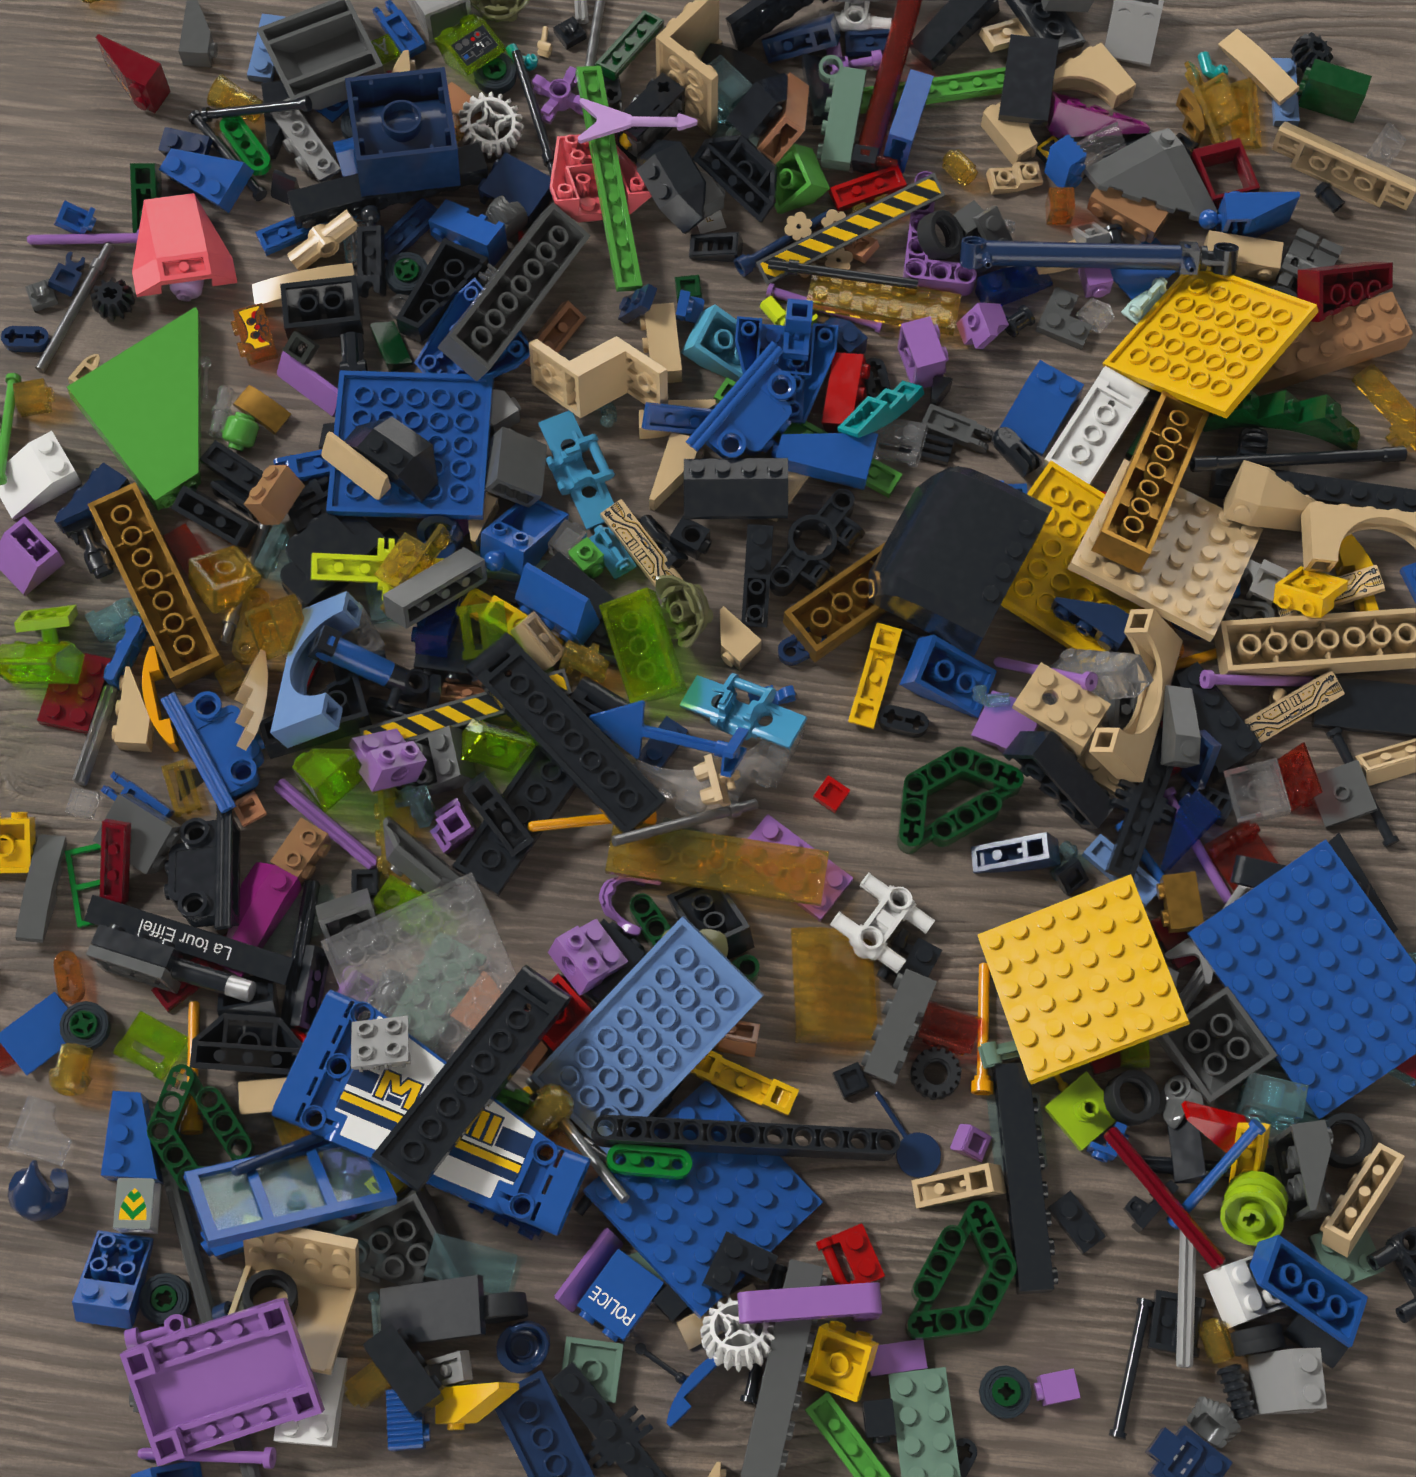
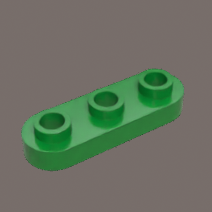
M240 116L222 118L220 121L222 135L240 160L254 170L253 175L261 176L268 173L271 169L269 154Z
M616 1144L610 1148L606 1158L608 1168L613 1173L620 1175L678 1180L685 1178L692 1168V1158L689 1153L677 1148ZM619 1156L623 1157L626 1161L622 1165L615 1161ZM651 1159L654 1165L647 1167L644 1165V1160ZM675 1161L680 1162L682 1168L676 1170L672 1167V1163Z

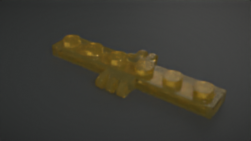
M1374 363L1370 364L1356 374L1352 382L1392 425L1389 428L1391 433L1385 437V440L1390 442L1397 438L1398 440L1392 444V447L1404 445L1407 448L1411 445L1416 451V408L1409 403Z

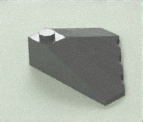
M1169 128L1150 133L1084 170V174L1099 190L1107 192L1108 187L1121 190L1123 192L1122 197L1139 203L1142 198H1145L1149 201H1154L1156 203L1155 208L1173 214L1175 209L1188 212L1190 214L1189 219L1199 221L1200 214L1204 210L1211 209L1218 213L1185 146Z
M425 1185L419 1193L412 1189L398 1196L396 1205L375 1209L330 1233L358 1239L360 1276L380 1283L381 1279L396 1283L397 1286L464 1277L438 1209Z

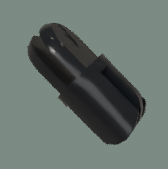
M1001 427L995 431L992 436L993 446L1021 477H1025L1042 465L1041 459L1012 429Z

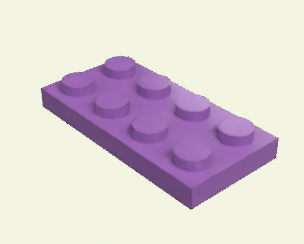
M769 814L765 816L735 853L737 860L819 922H821L853 881L852 876Z

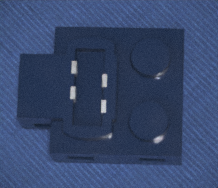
M1185 1425L1180 1426L1175 1434L1166 1427L1162 1428L1145 1451L1147 1455L1156 1461L1148 1472V1475L1151 1477H1223L1233 1463Z

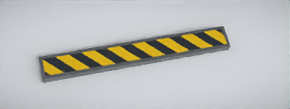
M932 173L757 261L756 266L768 286L770 283L790 275L786 271L768 269L769 259L781 261L793 259L799 260V263L812 264L943 198L945 193L935 173Z
M565 668L546 673L567 696H571L572 692ZM482 692L363 727L359 730L361 736L397 728L404 740L409 742L449 725L463 728L507 714L486 692Z

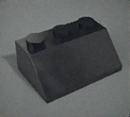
M356 275L280 284L284 330L288 340L294 331H298L311 340L341 337L340 335L346 332L364 334Z

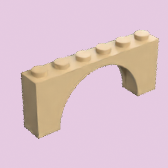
M1099 43L1094 47L1086 48L1081 55L1074 59H1067L1062 66L1055 69L1052 91H1084L1099 97L1114 109L1133 97L1136 83L1106 47ZM1000 103L992 104L984 110L981 127L1012 165L1015 162H1026L1035 157L1038 142L1032 135L1028 123L998 120Z
M1317 501L1309 502L1301 514L1303 565L1305 571L1329 573L1338 562L1339 548L1342 540L1348 535L1361 530L1378 529L1391 532L1409 542L1416 549V512H1403L1399 509L1383 510L1372 506L1363 508L1352 507L1348 504L1331 505Z
M1131 609L1124 630V634L1128 637L1134 649L1139 670V693L1133 716L1123 730L1121 728H1096L1089 750L1118 781L1124 779L1129 782H1143L1164 709L1165 686L1171 685L1183 642L1155 609Z

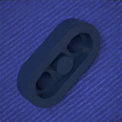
M810 627L805 628L808 633L811 632ZM794 634L782 640L778 646V657L785 665H797L810 658V654L807 650L805 651L804 646L800 641H797ZM827 634L822 636L821 642L827 638ZM792 649L796 652V654L794 656H788L786 652L787 650Z

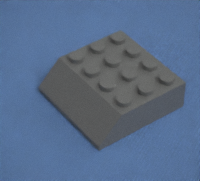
M330 0L257 28V32L290 100H298L303 96H309L312 101V109L321 110L347 100L345 78L385 74L383 65L350 0Z

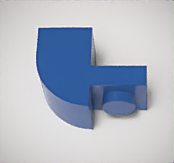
M788 298L783 334V359L808 361L813 301Z

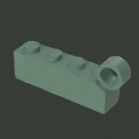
M827 55L819 63V77L823 82L829 84V89H833L832 97H827L825 112H829L828 121L823 120L821 135H825L824 143H819L817 158L821 159V168L849 172L864 92L866 70L843 67V62L839 57ZM832 64L837 66L839 71L836 74L829 75L824 72L823 68Z

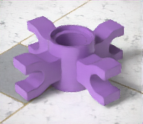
M570 66L563 79H555L552 82H548L544 77L536 74L532 80V84L535 85L533 91L539 95L549 97V101L541 109V113L544 114L542 116L544 122L551 124L557 111H565L568 108L583 116L582 106L579 101L580 95L571 93L572 88L577 85L576 68Z

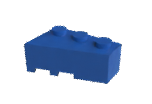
M172 148L159 168L171 180L227 213L231 211L254 172L245 162Z
M446 199L428 221L432 237L439 242H442L445 238L488 257L490 268L493 269L508 250L505 223L498 221L495 225L487 221V216L480 214L479 217L469 214V208Z
M112 1091L101 1176L108 1181H117L118 1178H152L155 1180V1183L164 1184L160 1172L158 1152L147 1136V1127L151 1119L148 1099L140 1092Z

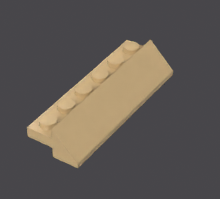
M1286 121L1280 126L1273 142L1272 150L1293 159L1291 168L1322 182L1331 183L1333 187L1379 208L1383 201H1387L1407 210L1416 193L1415 179Z

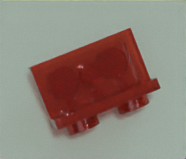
M929 1000L918 1037L923 1038L922 1042L937 1047L938 1044L947 1046L949 1051L957 1055L971 1054L982 1018Z

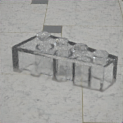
M1069 648L1063 651L1060 658L1050 666V668L1083 674L1086 671L1096 673L1098 684L1090 692L1100 698L1107 696L1109 700L1137 697L1154 681L1140 654ZM1044 694L1049 705L1057 703V698L1053 694Z

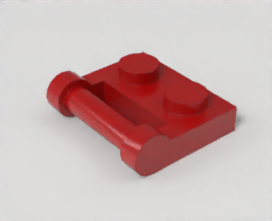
M862 1223L815 1243L818 1251H822L836 1285L872 1283L885 1277ZM840 1244L855 1280L847 1282L832 1246Z

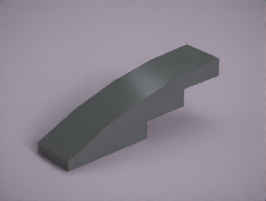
M43 834L38 836L20 907L15 936L17 941L44 943L57 902L56 890L62 874L61 862L67 846L65 836Z

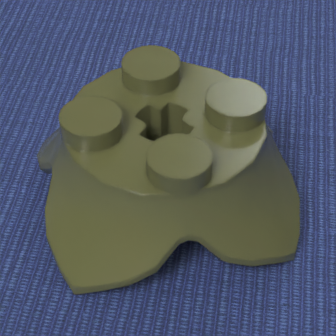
M470 0V4L479 11L482 19L495 22L515 21L520 11L530 2V0Z
M673 575L657 576L655 590L657 596L662 600V604L651 615L648 632L662 640L678 639V645L681 649H689L699 634L705 630L707 624L713 620V612L709 608L707 597L699 584L693 585Z

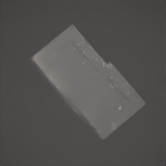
M1116 122L1077 142V145H1080L1083 152H1087L1084 164L1088 167L1104 159L1103 156L1126 147V142L1119 124Z

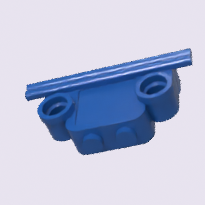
M772 341L687 439L686 443L696 452L706 444L723 459L739 458L743 452L749 456H756L762 451L766 454L775 443L773 437L778 432L783 434L792 423L789 420L792 408L787 400L795 392L796 381L790 373L782 371L774 364L784 350Z
M175 692L161 698L160 700L221 814L235 808L236 805L233 800L255 789L260 781L257 768L264 762L262 749L265 746L259 733L256 734L246 751L236 746L245 728L235 723L240 709L234 705L222 707L219 696L213 692H201L195 696L191 703L183 707Z

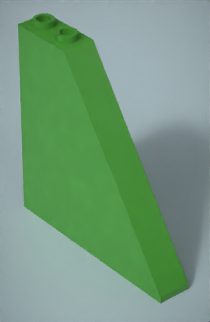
M194 307L67 386L71 400L158 511L173 505L183 485L197 489L198 485L201 484V321L199 312Z

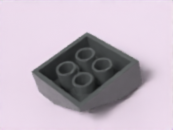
M1228 986L1186 1014L1190 1022L1189 1025L1155 1037L1173 1063L1189 1079L1208 1103L1278 1056Z
M1326 1120L1292 1124L1273 1138L1282 1184L1288 1194V1207L1290 1208L1288 1212L1291 1223L1320 1219L1331 1214L1332 1199L1330 1194L1325 1191L1324 1181H1326V1169L1332 1149L1331 1144H1333L1334 1139L1331 1128L1326 1125Z

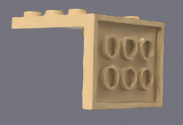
M695 0L694 2H689L684 7L683 12L677 18H672L666 25V28L656 36L657 77L663 72L685 88V115L697 119V126L712 136L718 127V74L712 66L704 64L700 59L710 43L722 45V41L719 39V0Z
M245 1216L243 1224L262 1219ZM298 1227L243 1240L245 1268L228 1315L244 1310L242 1291L245 1283L252 1275L268 1269L281 1270L287 1273L297 1285L298 1307L293 1318L311 1370L331 1375L360 1286L358 1239ZM277 1287L263 1288L254 1295L253 1304L257 1306L275 1299L286 1298L287 1293Z

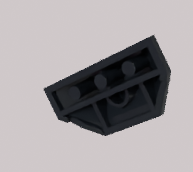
M743 135L705 139L692 159L760 223L763 222L776 203L777 166Z
M655 139L637 154L636 170L658 208L683 234H687L704 220L705 212L703 210L706 196V181L683 142Z
M392 416L358 425L344 440L345 443L387 474L392 483L421 503L438 485L433 444Z
M223 1013L192 1039L190 1068L288 1075L303 1043L280 1017Z

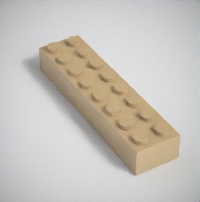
M1416 608L1331 613L1324 615L1322 618L1302 615L1221 621L1214 636L1220 674L1311 676L1323 675L1328 671L1340 674L1416 668Z

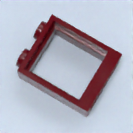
M1240 138L1193 149L1191 160L1217 210L1220 207L1224 193L1215 195L1205 167L1233 161L1243 186L1242 189L1235 191L1241 193L1259 192V183Z

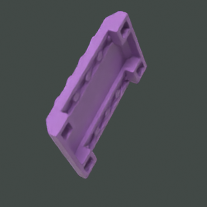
M287 1297L275 1299L141 1343L120 1353L157 1466L185 1458L190 1453L292 1420L296 1422L321 1414L325 1410Z

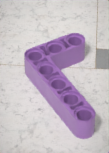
M928 171L920 172L916 176L915 182L932 173ZM935 202L923 207L926 210L919 209L911 213L903 277L918 279L917 289L910 290L958 296L971 294L977 276L975 269L964 268L960 263L930 260L919 244L916 231L919 221L924 216L934 212ZM913 251H920L921 253L916 254ZM914 272H915V273H918L919 275H918V276H914V275H911L910 273H914ZM940 275V276H942V277H944V278H943V279H939V278H936L935 276ZM961 278H964V279H967V280H969V281L964 282V281H961L960 279H961Z
M880 1283L757 1290L737 1293L740 1324L852 1317V1321H871L879 1319L883 1313Z

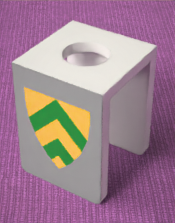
M118 1178L113 1229L120 1233L158 1234L162 1185L155 1183V1180L152 1178Z

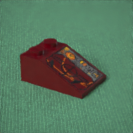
M98 34L95 38L106 66L139 109L144 111L147 109L156 113L171 92L161 63Z

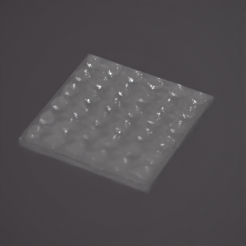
M472 872L321 941L343 995L360 1002H368L388 1018L408 1016V1033L446 1062L517 975ZM363 1011L359 1014L358 1021L369 1020L371 1013Z

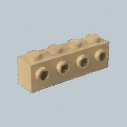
M1378 1143L1372 1154L1369 1153L1364 1158L1359 1174L1355 1173L1352 1176L1347 1187L1348 1191L1345 1195L1341 1194L1334 1206L1335 1211L1331 1217L1328 1215L1321 1225L1320 1231L1323 1232L1321 1243L1345 1257L1349 1256L1400 1176L1405 1158L1404 1155Z

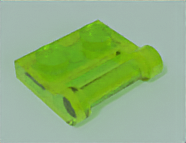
M504 601L455 607L456 615L460 617L464 652H462L463 660L476 658L505 632L508 633ZM478 612L483 648L480 650H475L470 613Z
M140 1011L123 1039L116 1045L113 1053L120 1058L126 1057L154 1073L153 1076L162 1081L188 1042V1037ZM136 1041L165 1058L159 1064L134 1050L131 1046Z

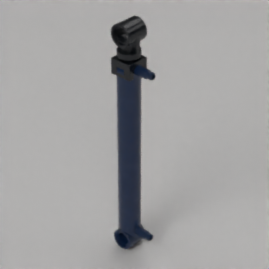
M968 236L962 238L960 265L967 269H980L984 266L986 268H991L992 266L1175 270L1179 271V274L1198 275V271H1206L1207 266H1211L1213 273L1226 276L1236 273L1239 247L1232 243L1222 242L1216 243L1213 251H1208L1207 246L1199 247L1197 242L1179 241V245L999 241Z

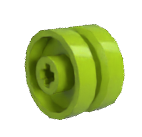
M1251 1170L1236 1175L1226 1187L1221 1206L1220 1220L1224 1230L1233 1239L1253 1246H1257L1259 1241L1280 1235L1288 1209V1194L1284 1185L1276 1177L1265 1172Z

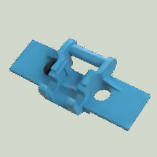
M566 411L539 422L538 425L553 455V458L552 456L547 457L546 462L555 478L560 493L562 495L569 494L571 499H573L586 530L604 524L605 522L600 517V513L614 504L605 481L612 479L615 473L613 469L608 467L597 443L599 440L597 435L591 434L584 437L571 411ZM588 447L600 473L593 475L583 461L582 453L588 451ZM593 487L596 490L595 496L586 498L582 495L583 488Z
M735 673L730 674L724 685L697 675L680 703L681 708L710 718V724L715 729L730 735H734L738 727L749 729L746 741L751 737H759L787 749L791 748L807 720V717L773 704L772 701L776 695L775 688L762 687L739 678V675ZM735 688L761 698L759 701L752 700L749 705L736 700L737 692ZM765 716L773 718L772 722L767 726L759 724L761 718Z

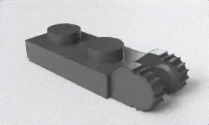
M933 404L929 405L920 425L921 430L954 440V443L964 447L968 446L971 450L979 453H986L989 446L983 441L973 438V433L986 440H992L994 434L991 429L977 424V421Z

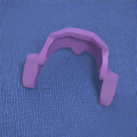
M642 871L638 877L621 875L609 879L601 887L599 901L603 912L607 917L617 922L623 929L624 935L639 936L641 929L622 918L615 911L611 897L616 892V886L622 882L629 881L643 887L645 884L660 885L662 883V878L647 871Z

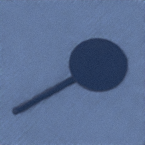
M876 1091L875 1096L903 1137L900 1141V1147L896 1152L899 1167L911 1177L923 1178L931 1175L938 1168L941 1160V1151L938 1143L925 1133L916 1132L908 1135L881 1093Z

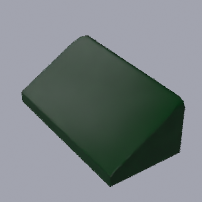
M394 321L369 324L373 338L389 372H394L413 364Z

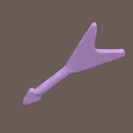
M583 98L579 100L580 105L597 120L595 124L578 136L580 144L631 127H677V130L680 131L698 124L697 119L680 113L677 114V117L631 116L630 114Z

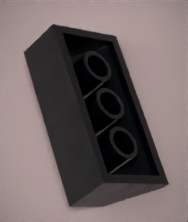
M788 458L684 459V519H788Z

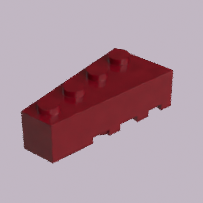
M1370 261L1298 269L1297 298L1314 303L1318 307V313L1310 322H1321L1329 315H1336L1346 307L1355 306L1363 299L1372 298L1393 288V262Z

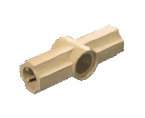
M346 209L328 224L314 226L308 233V239L287 255L299 271L305 270L319 258H327L334 255L339 249V243L354 233L357 227L360 226Z

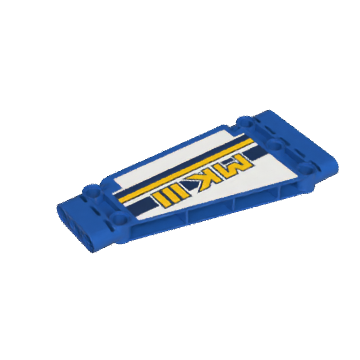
M329 990L275 1101L272 1116L305 1129L314 1135L324 1137V1140L373 1161L371 1159L372 1154L446 1064V1061L408 1033V1053L410 1052L411 1064H406L404 1068L402 1066L391 1067L389 1065V1069H385L384 1065H382L380 1070H376L375 1067V1069L363 1070V1072H359V1069H351L352 1022L358 1021V1016L363 1011L371 1013L369 1020L388 1017L368 1002H360L334 990ZM340 1062L347 1064L346 1070L342 1074H334L336 1064ZM495 1099L489 1107L486 1106L426 1184L497 1214H506L519 1222H525L558 1236L575 1201L591 1159L555 1144ZM315 1114H322V1122L318 1126H310L311 1117ZM547 1147L553 1149L554 1154L550 1160L542 1161L539 1159V1153L542 1149ZM524 1200L530 1202V1210L526 1214L516 1213V1206L519 1202Z

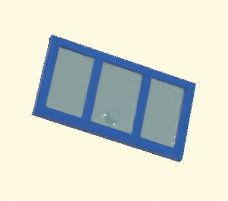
M326 1140L238 1177L232 1175V1167L256 1156L185 1171L183 1176L208 1248L397 1204L396 1193L383 1167L374 1161L338 1147Z

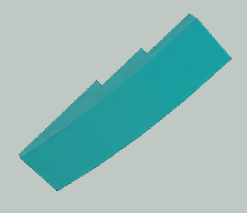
M902 380L894 390L885 388L876 398L867 396L840 424L838 431L860 438L879 430L911 408L924 395L923 386Z

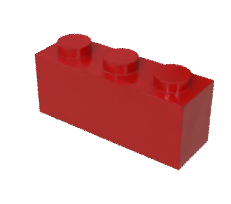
M836 352L834 355L822 417V425L827 433H841L838 431L840 424L866 399V387H864L865 379L870 377V364H867L864 354Z

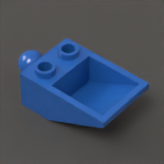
M1232 191L1224 193L1218 213L1211 209L1204 210L1200 214L1199 224L1207 230L1216 227L1217 232L1256 238L1289 222L1299 200L1300 191L1248 193Z
M540 500L529 508L518 503L514 504L481 532L480 557L485 559L486 568L495 572L503 567L521 576L527 562L533 566L540 562L569 519V514Z

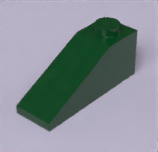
M130 163L133 233H137L140 227L144 200L162 197L160 164Z

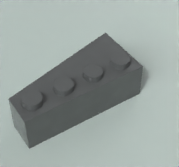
M909 969L905 970L904 975L898 973L892 987L897 990L893 1000L887 999L882 1014L887 1015L883 1025L877 1024L871 1038L876 1041L872 1051L866 1050L860 1064L865 1067L863 1073L893 1086L895 1085L937 981Z

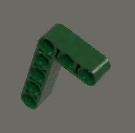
M640 893L631 899L630 915L635 924L640 927V932L650 947L653 948L662 938L665 931L671 929V927L649 895ZM639 904H646L649 906V910L644 914H640L635 911V907ZM654 926H660L664 929L663 934L660 936H653L649 931ZM743 955L731 962L739 970L745 964L751 965L755 971L745 976L752 983L758 979L760 964L754 956Z

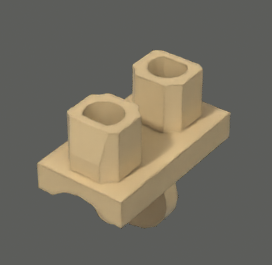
M713 754L705 755V761L693 767L699 782L710 779L711 787L700 790L702 803L706 806L720 804L725 807L731 805L728 790L736 789L734 781L741 777L740 771L735 770L731 778L721 776L720 759L714 758Z

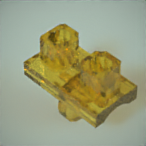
M568 640L564 646L559 669L565 668L567 674L572 673L576 669L581 672L580 679L587 676L594 681L603 683L606 679L609 661L605 660L604 656L598 654L599 645L596 643L587 648Z

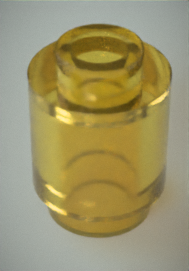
M960 149L950 150L942 159V168L958 184L962 183L964 186H967L978 175L976 165Z
M1217 1317L1203 1321V1327L1198 1329L1207 1357L1211 1358L1212 1363H1221L1234 1358L1233 1344L1226 1321H1219Z

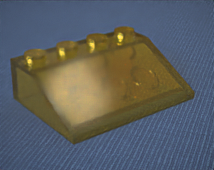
M791 928L790 951L795 1043L872 1040V1035L877 1026L873 960L858 957L853 950V946L848 942L850 939L835 928ZM863 939L867 945L872 946L870 940Z

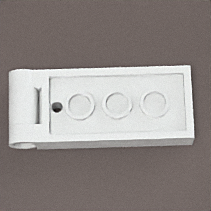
M1105 366L1044 459L1042 468L1045 469L1051 460L1089 485H1092L1139 412V408L1145 402L1150 390Z

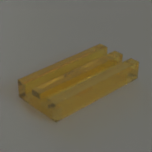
M187 758L161 766L175 816L178 818L182 814H190L194 810H203ZM179 767H184L194 801L193 804L189 803ZM170 770H174L184 807H179L169 773Z

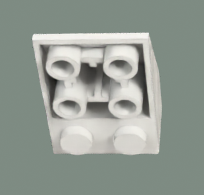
M1253 1256L1226 1264L1203 1274L1225 1329L1288 1307V1305L1257 1284L1249 1267Z

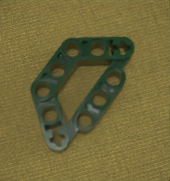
M962 746L952 749L913 771L905 778L902 788L897 836L898 848L903 853L913 854L930 842H933L938 847H947L990 823L998 817L1002 801L1019 793L1024 781L1023 774L1017 767ZM962 758L967 762V765L958 766L955 764L954 759ZM987 768L991 771L992 775L983 776L979 769ZM940 771L944 774V778L936 779L931 775V772ZM999 773L1001 775L999 780L997 781L995 779L997 777V774ZM962 779L989 790L924 827L927 797ZM1008 779L1014 780L1012 785L1007 784ZM916 783L922 790L913 792L909 789L908 785ZM984 802H991L996 809L992 811L986 810L982 804ZM915 809L918 811L919 816L909 817L906 810ZM961 815H968L972 818L973 822L969 824L963 823L959 817ZM909 828H914L912 843L908 842L907 838ZM938 828H946L950 835L942 837L936 830Z
M179 1064L174 1066L167 1076L149 1121L147 1136L177 1185L183 1191L189 1192L184 1182V1172L204 1167L198 1164L178 1132L191 1096L232 1161L251 1157L255 1146L223 1093L212 1086L204 1087L194 1069L185 1064ZM186 1071L189 1081L181 1083L179 1089L185 1092L182 1096L175 1091H171V1088L178 1089L180 1081L177 1079V1075H183ZM208 1093H216L218 1097L216 1105L207 1108L204 1105V1097ZM177 1097L179 1100L178 1109L174 1112H168L165 1107L167 1100ZM224 1116H230L233 1121L232 1127L228 1131H221L218 1127L219 1120ZM160 1124L168 1126L169 1131L164 1139H157L155 1136V1129ZM239 1140H245L248 1145L247 1151L243 1155H236L233 1151L234 1144ZM174 1148H181L183 1150V1158L178 1163H172L170 1160V1152ZM258 1173V1175H259V1177H260V1180H261V1182H262V1185H263L262 1177H261L260 1174ZM243 1174L235 1177V1179L247 1180V1176ZM233 1175L226 1176L227 1184L222 1189L214 1187L213 1179L201 1181L204 1194L253 1196L251 1187L247 1191L246 1186L234 1184Z
M984 1201L972 1202L965 1210L958 1226L949 1225L942 1230L913 1283L911 1294L917 1303L905 1324L906 1333L911 1339L930 1340L975 1334L983 1331L989 1325L1016 1273L1017 1265L991 1208ZM974 1209L978 1213L983 1212L984 1216L981 1218L983 1227H985L987 1224L990 1225V1227L985 1228L980 1233H978L977 1231L982 1226L979 1219H973L971 1217V1215L974 1213ZM945 1234H956L959 1238V1244L955 1247L947 1245L944 1239ZM970 1234L986 1267V1271L972 1298L966 1306L930 1310ZM983 1236H994L997 1241V1247L993 1249L987 1248L983 1244ZM941 1258L946 1264L945 1271H935L931 1266L932 1259ZM1004 1261L1007 1263L1009 1274L1000 1275L995 1269L996 1262ZM921 1283L929 1284L932 1287V1296L922 1297L918 1292V1285ZM983 1287H992L996 1291V1299L993 1301L986 1300L982 1295ZM976 1311L982 1315L983 1323L981 1326H974L970 1323V1312ZM944 1315L951 1316L955 1322L954 1329H944L940 1324V1318ZM934 1316V1325L924 1328L922 1334H919L918 1329L912 1328L917 1319H920L921 1324H928L932 1321L931 1317Z

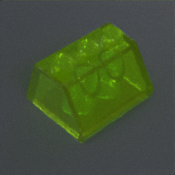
M15 641L14 644H1L0 677L8 683L78 684L85 654L77 649L75 644L68 641H60L59 644H50L45 641H38L36 644H27L21 641Z
M312 748L308 753L300 754L292 766L303 791L324 813L364 780L359 773L361 767L352 749Z

